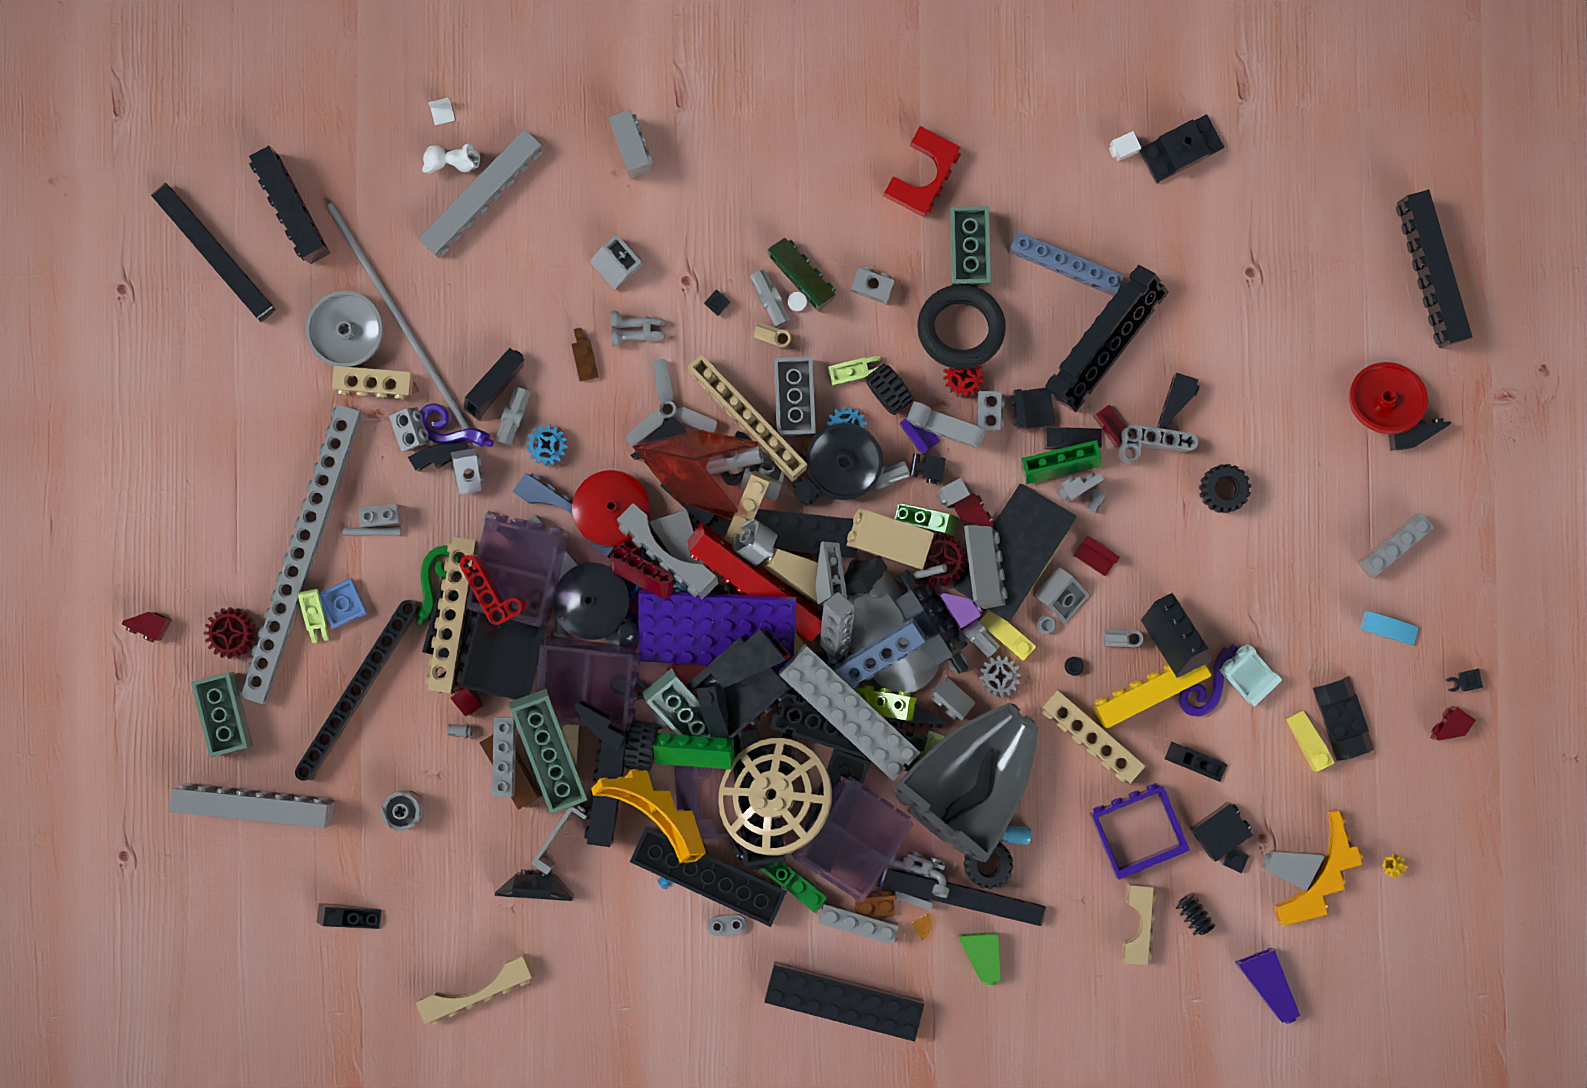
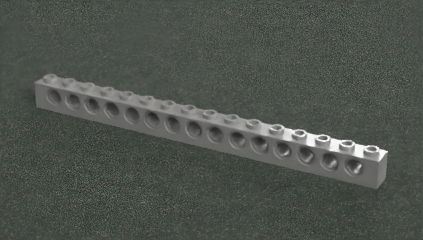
M339 404L332 410V422L325 431V444H322L319 449V455L321 456L319 462H316L313 467V473L315 474L313 480H310L307 485L308 495L301 503L302 513L296 519L294 526L296 531L290 537L288 544L290 549L284 555L282 561L284 567L282 572L278 573L276 579L278 585L271 594L270 600L272 603L265 612L264 619L266 621L259 630L258 637L260 639L258 645L256 644L253 648L252 655L254 657L252 663H249L247 666L246 674L248 675L246 681H243L240 687L242 698L260 704H267L300 605L298 593L305 590L363 415L358 410ZM342 421L347 423L344 431H340L338 427ZM336 439H339L341 442L338 449H334L332 445ZM333 457L335 463L329 468L326 464L327 460ZM326 475L329 479L328 484L322 486L321 478ZM317 494H321L323 497L322 502L316 504L314 500ZM311 512H315L317 516L314 522H310L308 518ZM308 530L310 532V538L305 541L302 537V534L304 531ZM300 548L304 550V556L301 559L296 555L297 550ZM294 566L298 568V574L295 577L290 573ZM287 585L292 587L290 595H286L284 592ZM281 603L286 605V611L283 614L278 610ZM275 621L280 624V629L277 632L272 628ZM268 640H272L274 642V647L272 650H269L266 647V643ZM262 658H265L268 661V665L265 669L262 668L260 665V661ZM257 676L262 680V684L259 687L254 684V679Z

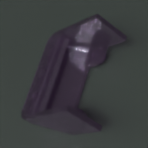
M676 765L674 772L677 810L693 811L700 836L703 839L732 837L728 831H716L715 823L712 820L699 818L697 781L708 779L711 776L712 768Z

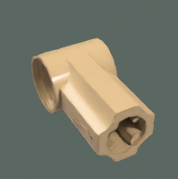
M758 322L753 338L778 346L780 349H787L791 346L792 337L788 331ZM779 336H788V341L785 344L778 343Z

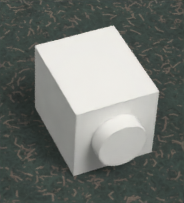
M1134 131L1112 140L1110 143L1111 147H1109L1112 157H1116L1117 161L1134 155L1141 149Z

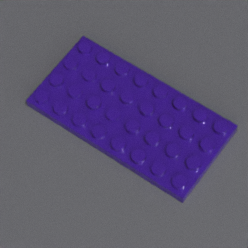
M639 590V662L709 665L739 637L747 634L751 638L759 629L767 626L791 655L789 659L774 666V668H782L794 656L796 597L708 593L701 599L698 595L694 597L689 592H673L669 598H660L647 590Z

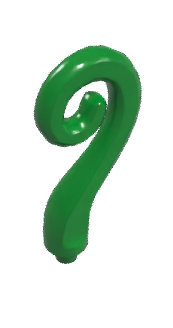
M447 545L433 548L425 556L421 565L420 578L423 601L416 613L419 615L416 623L422 626L426 619L430 621L436 600L431 580V567L439 556L445 555L449 557L450 553L447 552ZM458 554L456 556V562L460 563L461 557ZM440 560L435 565V571L439 577L446 578L447 572L444 571V563Z

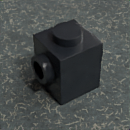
M806 477L803 480L799 478L792 486L794 488L792 493L805 505L808 503L812 505L819 498L817 495L819 490Z

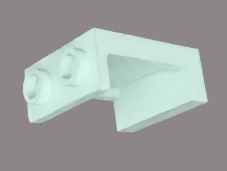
M1248 644L1240 647L1237 650V654L1227 660L1219 670L1246 702L1254 707L1282 681L1259 657L1256 650Z

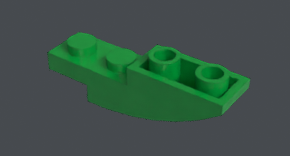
M788 864L761 869L814 913H817L828 899V897Z

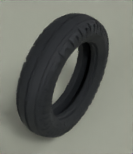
M957 284L936 291L926 300L918 316L917 330L919 340L931 358L950 368L969 369L986 363L998 352L1004 341L1006 323L1000 305L989 293L972 285ZM954 304L973 306L986 318L988 334L984 341L974 348L966 350L951 348L940 340L935 331L934 322L938 314L946 307Z

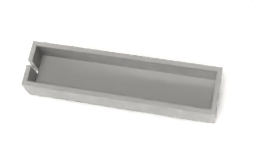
M806 644L778 671L785 681L893 781L906 769L903 765L905 763L909 765L920 754L914 745Z
M184 783L179 784L176 788H172L169 812L326 828L333 824L335 802L329 801L330 798L318 797V799L315 798L313 800L308 795L291 797L289 793L272 795L270 791L253 793V790L250 789L234 791V788L231 787L215 789V786L212 785L196 787V784Z

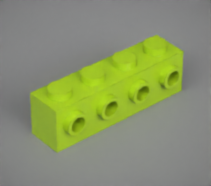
M863 685V688L856 687L854 689L881 716L913 721L916 698L910 697L909 692L899 691V694H892L891 689L881 688V691H875L874 686Z

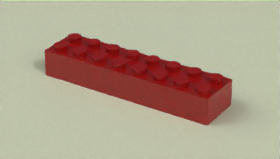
M701 523L687 540L689 552H691L690 556L696 561H703L706 564V568L711 572H718L721 575V579L726 583H732L737 586L736 590L742 595L796 597L795 630L800 638L803 640L807 638L812 642L821 631L823 614L819 609L760 565L754 566L739 556V554L733 551L732 544L705 524Z

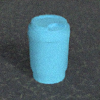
M1008 825L1002 836V841L1023 845L1030 844L1031 828Z

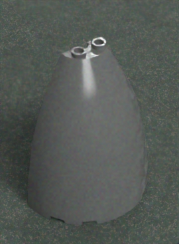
M1007 703L988 711L948 734L917 761L894 787V792L898 793L896 797L899 802L905 806L908 805L909 809L907 811L925 828L942 841L952 842L954 849L965 855L966 853L969 855L973 854V859L986 862L994 851L1020 804L1029 779L1035 753L1038 727L1034 724L1035 721L1031 717H1023L1019 713L1020 708L1013 703ZM993 748L995 752L991 759L989 790L986 797L981 802L964 809L947 824L944 823L941 818L947 813L946 809L975 786L983 757L988 750Z

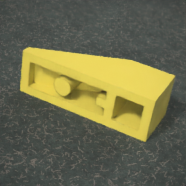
M988 611L979 621L989 633L1021 661H1024L1036 647L1010 623L991 611Z
M1303 710L1286 719L1312 771L1318 772L1334 764L1326 745Z

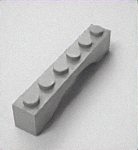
M634 503L617 519L619 530L626 536L629 534L633 538L634 544L639 548L644 547L647 550L646 554L652 560L656 558L663 570L671 571L674 574L673 578L681 585L684 583L688 587L689 593L694 597L698 595L703 599L718 584L717 577L703 564L683 562L663 551L652 536L647 515Z

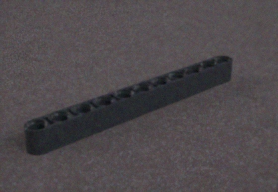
M404 600L399 604L297 765L295 776L298 780L306 781L316 775L416 617L419 606L415 601ZM408 603L413 606V611L410 614L405 612V605ZM398 619L403 623V627L400 630L394 627V623ZM386 636L392 638V644L389 647L384 643ZM376 652L382 655V660L379 663L374 660ZM366 668L372 672L369 679H366L363 675ZM355 685H359L361 687V693L359 695H356L353 692V688ZM345 701L351 704V709L348 712L343 709ZM335 717L341 721L338 728L334 727L332 723ZM324 734H328L330 736V742L328 744H325L322 741V737ZM314 750L320 754V758L317 761L312 758ZM304 766L309 769L307 777L302 775L301 770Z

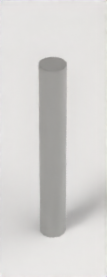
M343 528V536L401 535L402 532L401 528Z
M943 564L911 572L910 575L915 580L946 572L947 568ZM897 576L894 577L897 584L902 583Z

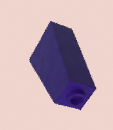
M1268 948L1235 961L1237 967L1279 1021L1285 1022V1024L1296 1021L1300 1013L1274 949Z

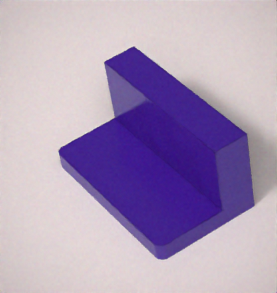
M906 419L899 423L921 455L940 441L934 433L915 427Z

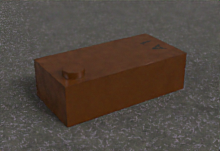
M493 735L479 743L493 766ZM516 750L515 795L511 799L519 810L543 795Z

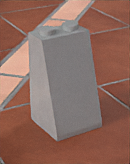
M687 510L650 521L651 527L672 557L683 562L706 565L703 561H696L690 556L691 552H689L687 540L694 533V528Z

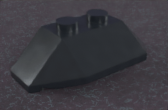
M521 869V872H517L495 892V896L561 901H573L574 894L557 875L552 874V871L548 874L542 871L540 873H532L530 869Z

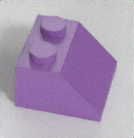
M945 593L938 595L940 600L944 602L950 616L954 618L958 628L966 626L981 616L979 613L981 608L975 601L972 602L971 599Z

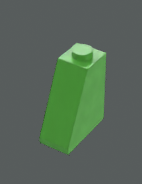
M997 932L958 934V939L980 981L984 982L985 985H995L996 982L1001 981Z

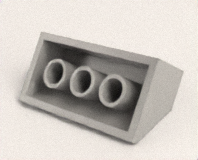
M964 526L973 600L982 609L1005 605L1007 591L1003 587L1002 580H1005V574L1000 566V562L1003 559L1001 551L998 550V543H1000L999 533L988 526Z

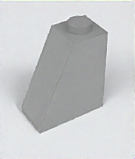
M1270 850L1269 853L1263 856L1261 863H1263L1262 868L1307 891L1324 856L1317 853Z

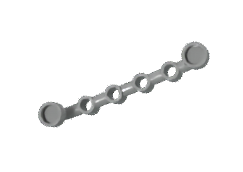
M868 848L867 852L857 851L852 853L846 861H842L840 870L854 874L857 867L854 861L863 859L869 863H878L889 868H898L908 873L914 872L924 877L936 878L939 881V885H934L932 893L943 898H947L949 888L946 887L947 881L945 876L941 872L933 870V864L923 862L922 866L915 865L916 861L911 858H904L903 862L896 860V855L886 853L885 857L879 856V851Z

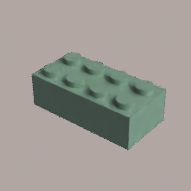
M989 206L950 207L951 285L989 286L991 283Z
M672 668L642 693L646 702L677 735L710 737L700 710L698 696L693 690L690 691L687 684Z
M228 672L191 682L209 757L253 747L235 672Z

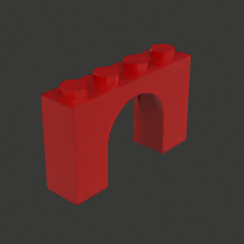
M919 126L910 147L929 156L934 161L937 168V176L930 184L923 187L912 186L893 176L884 192V197L924 217L926 213H931L935 205L932 201L935 196H940L944 188L941 184L944 179L948 181L952 173L950 167L952 163L957 164L961 153H959L960 146Z

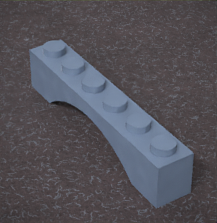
M525 473L512 491L530 504H552L563 508L573 515L571 504L573 500L564 494L562 497L555 493L557 489L547 483L546 486L541 484V478L534 473L530 475ZM590 541L593 548L608 558L611 555V551L616 548L599 546Z

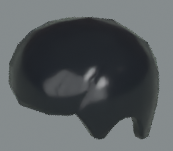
M631 617L621 619V621H624V624L619 626L620 647L633 646L639 639V626Z

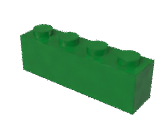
M1097 440L1021 458L1026 484L1101 467L1102 461Z
M657 733L653 746L655 764L731 769L735 758L734 741L728 738Z

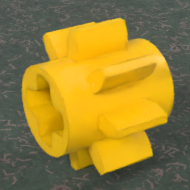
M1392 853L1391 857H1385L1382 865L1386 870L1384 874L1394 879L1401 875L1404 876L1406 868H1408L1404 863L1405 858Z

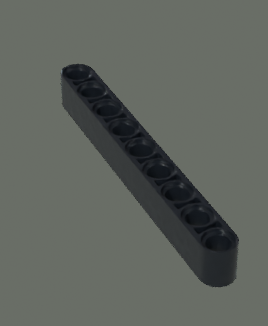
M164 183L151 194L158 205L261 323L276 311L274 306L167 183Z
M880 867L876 883L877 887L1042 926L1046 906L946 882V887L949 888L948 896L943 898L932 893L934 885H939L937 879Z

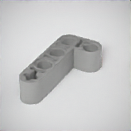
M915 401L906 419L915 427L979 449L986 432L981 427L933 411L928 406Z
M1131 425L1121 432V444H1119L1118 454L1122 462L1130 463L1139 458L1141 446L1187 453L1198 446V438L1192 433ZM1129 430H1131V431L1134 432V434H1135V438H1134V439H1131V438L1129 437V435H1128V431H1129ZM1147 433L1152 434L1153 442L1147 439ZM1166 436L1172 439L1171 445L1166 442ZM1127 449H1130L1132 451V458L1127 456Z

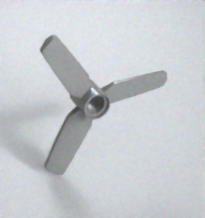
M665 359L654 360L657 395L662 403L659 405L658 412L651 413L626 436L627 442L631 446L636 445L660 427L664 419H671L672 417L679 423L714 433L717 427L716 420L685 407L676 408L672 402L673 390L667 362ZM666 405L673 407V412L669 415L663 413V408Z

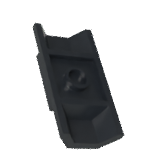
M441 578L422 650L423 653L433 655L434 652L432 639L437 634L435 621L436 617L440 616L438 602L440 598H443L444 591L441 590L442 580L446 578ZM472 588L470 589L459 661L475 607L476 596ZM457 591L451 592L450 600L456 601L459 594ZM454 610L448 611L447 619L449 621L453 620L456 613ZM451 629L444 631L443 637L445 640L452 637ZM447 648L442 649L440 656L447 658L449 650Z
M1350 676L1312 688L1336 760L1351 759L1374 750L1368 732L1369 729Z

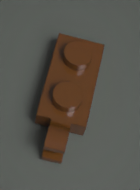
M576 328L574 329L577 343L571 345L579 381L599 378L591 340L585 341L583 330Z

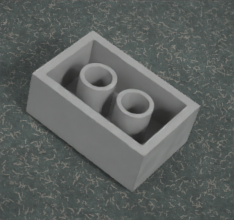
M627 110L608 117L630 179L652 172L651 165H654L649 150H644L647 145L643 133H638V130L641 128L636 114L632 115L631 111Z

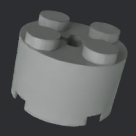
M755 519L747 521L741 527L743 529L740 535L736 534L732 549L739 556L757 566L765 558H770L773 555V546L777 533Z
M402 790L389 795L382 805V820L388 827L394 830H408L418 824L423 817V803L412 791ZM401 807L406 809L404 813H399Z

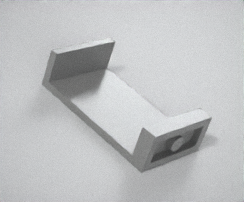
M579 803L568 808L531 864L545 874H548L553 869L555 863L544 857L543 854L572 812L584 820L587 818V806Z

